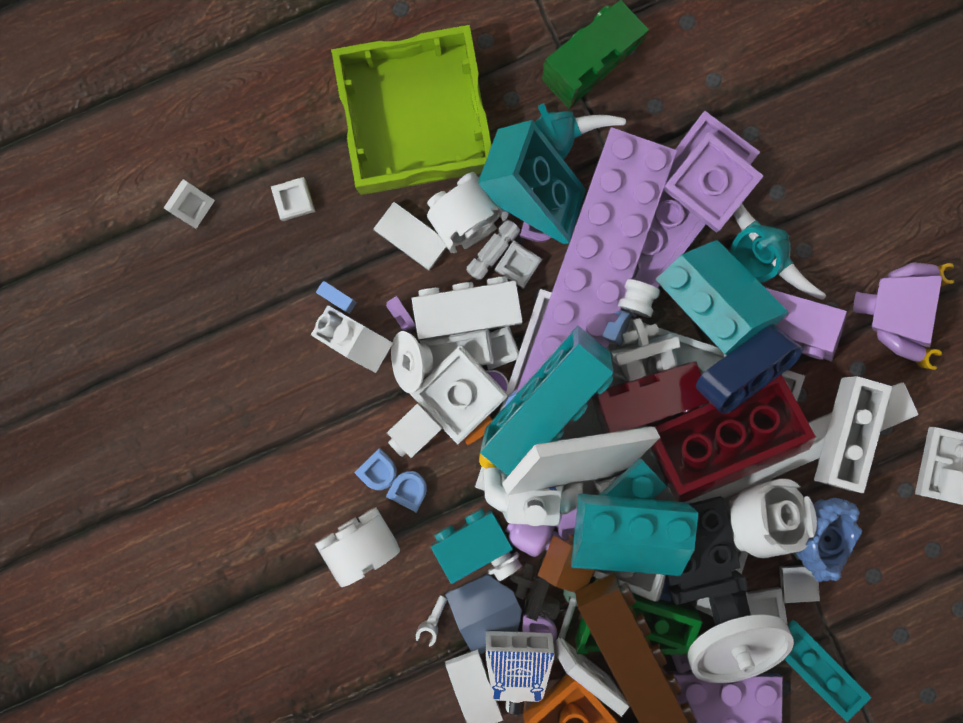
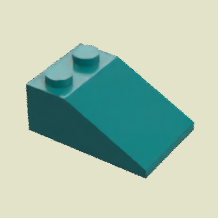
M533 120L498 129L478 184L498 207L562 244H569L586 192L585 187Z

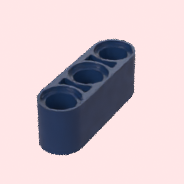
M769 325L707 369L698 379L696 389L721 414H727L790 369L799 360L803 351L802 347L776 325Z

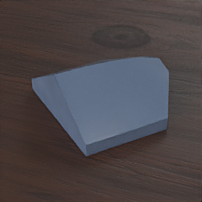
M487 573L445 593L459 631L471 652L477 649L479 654L486 652V631L518 632L522 610L516 596L511 589L497 581L490 574Z

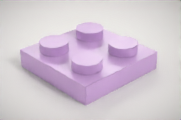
M708 132L665 184L663 190L717 233L762 179L763 175Z

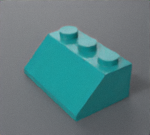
M718 240L680 255L655 279L726 356L769 325H777L789 314L775 297Z
M578 494L571 567L681 576L694 552L699 513L686 502Z

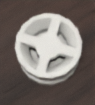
M627 279L625 284L626 294L624 298L619 300L618 307L627 312L651 318L653 314L651 306L653 300L659 297L660 290L649 284Z

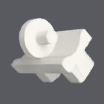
M638 318L632 320L633 331L622 334L625 344L637 341V343L610 351L613 362L620 366L625 378L628 381H633L646 376L641 359L649 356L654 357L656 368L659 371L677 367L675 348L681 346L678 336L673 337L671 333L648 339L650 336L659 334L656 324L644 327L641 319Z

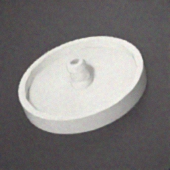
M771 615L744 616L729 620L706 631L690 646L687 657L694 676L699 680L709 683L736 682L759 675L779 664L791 652L794 639L787 623L779 617Z

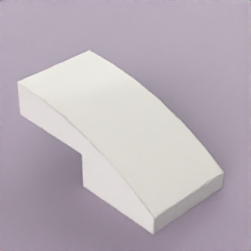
M478 649L445 661L452 686L466 722L498 723L503 721L499 704L492 698L489 676Z

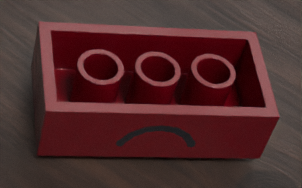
M780 375L727 414H721L710 403L656 426L655 428L660 438L650 449L675 501L687 502L810 450L816 436L784 377Z

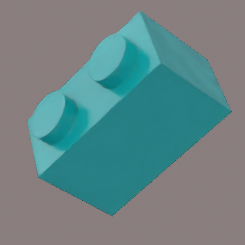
M480 508L465 517L467 523L456 529H454L453 525H450L434 534L436 540L432 542L430 548L451 584L513 550V546L509 543L508 536L493 509L485 512L483 508Z

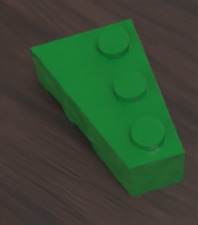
M619 0L612 7L608 4L597 13L593 22L585 28L579 29L569 41L545 59L542 81L570 109L644 42L649 29L622 0Z

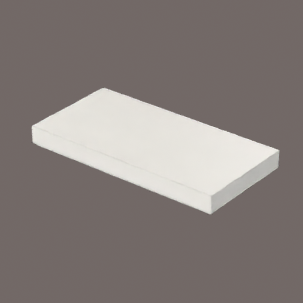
M650 426L536 444L504 480L503 487L507 495L620 475L635 463L660 436L656 428Z

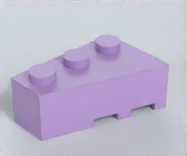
M766 288L789 312L776 326L802 347L803 354L832 362L846 322L847 311Z

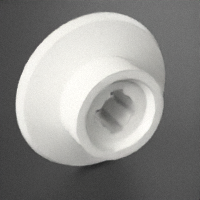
M405 331L397 333L391 346L393 373L402 390L407 393H414L422 385L424 377L432 373L433 356L428 345L423 342L418 343L412 334Z

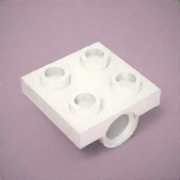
M937 427L928 428L915 494L963 505V433Z

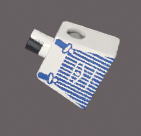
M486 631V661L492 698L496 701H506L505 708L508 713L514 715L522 714L526 711L527 701L539 702L544 697L554 660L552 633Z

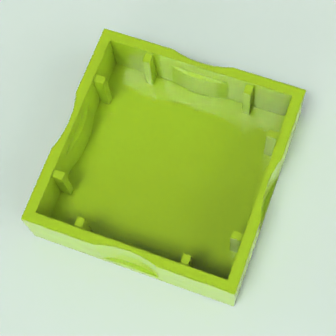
M470 25L420 33L417 36L401 41H375L331 49L339 97L346 114L348 126L347 142L355 187L360 195L459 178L470 172L482 173L492 145L486 113L482 105L479 73Z

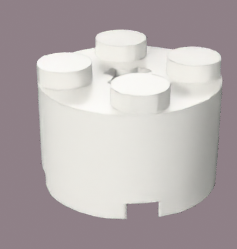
M475 172L464 175L457 182L458 186L448 193L441 191L432 196L427 202L430 207L427 218L450 253L457 252L455 246L462 245L464 249H467L479 243L497 229L494 222L499 217L504 222L509 215L507 211L498 207L478 184L480 177Z
M777 479L747 487L731 497V524L734 532V543L740 551H747L758 558H769L800 552L808 546L806 543L809 538L814 537L817 528L816 512L809 496L803 497L797 489L800 486L796 482L789 479Z
M377 507L358 517L360 522L355 517L338 527L339 531L335 535L331 533L315 543L328 568L341 587L348 586L365 577V573L373 568L377 570L400 552L396 539Z

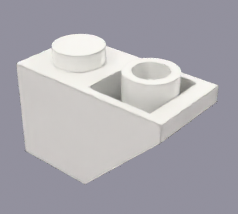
M327 306L323 314L318 318L316 326L311 333L313 337L375 373L393 342L330 306Z

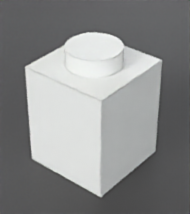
M417 403L387 432L392 438L388 443L401 457L407 453L412 458L442 427Z

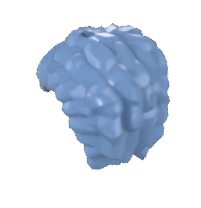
M840 498L819 499L813 504L817 518L815 535L808 539L806 543L808 546L803 551L796 552V555L802 560L806 569L812 572V575L818 582L838 581L841 578V571L843 566L846 565L847 558L851 556L855 544L862 535L861 528L856 524L860 511L856 504L850 503L847 500Z

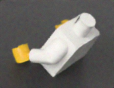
M480 453L479 463L482 467L486 468L483 470L485 499L489 505L503 513L508 523L529 524L531 526H556L560 524L562 515H567L577 508L578 494L583 493L584 481L507 495L503 482L508 475L496 468L497 466Z

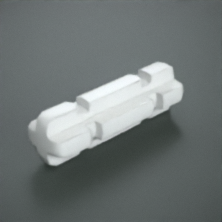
M508 219L505 220L499 227V233H494L478 253L479 257L477 260L474 258L467 266L466 270L473 278L481 280L488 272L487 268L489 266L492 267L509 247L508 242H513L518 236L520 229L514 222Z

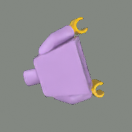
M912 262L893 270L886 278L880 279L877 294L856 292L853 312L874 315L873 331L877 332L878 340L895 354L916 362L921 368L936 370L937 367L929 363V357L931 354L942 356V352L925 347H930L940 286L954 283V280L945 278L944 271L954 269V265L947 263L936 266Z

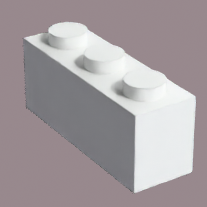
M507 276L487 279V285L474 287L473 282L453 285V291L439 293V288L423 289L418 291L419 297L411 298L419 341L522 324L516 281L508 282Z
M858 376L841 378L814 481L849 491L864 493L892 386Z

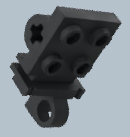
M718 496L690 503L689 505L699 513L695 548L681 576H665L666 581L671 585V587H668L672 600L676 605L708 597L715 626L732 619L750 616L751 613L746 596V590H748L746 578L735 570L741 567L724 498Z

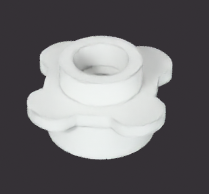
M517 551L513 554L508 552L492 561L493 567L489 569V574L492 575L494 573L498 581H501L522 567L517 559L519 553Z

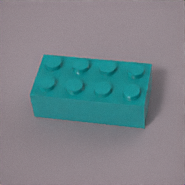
M577 325L485 428L480 453L509 476L534 445L559 441L564 433L562 428L570 420L577 421L587 410L588 404L586 402L595 392L599 395L602 394L612 383L613 377L611 375L614 371L611 352Z

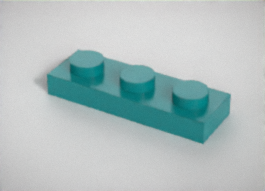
M792 620L788 627L794 639V645L784 660L848 722L872 697L796 621Z

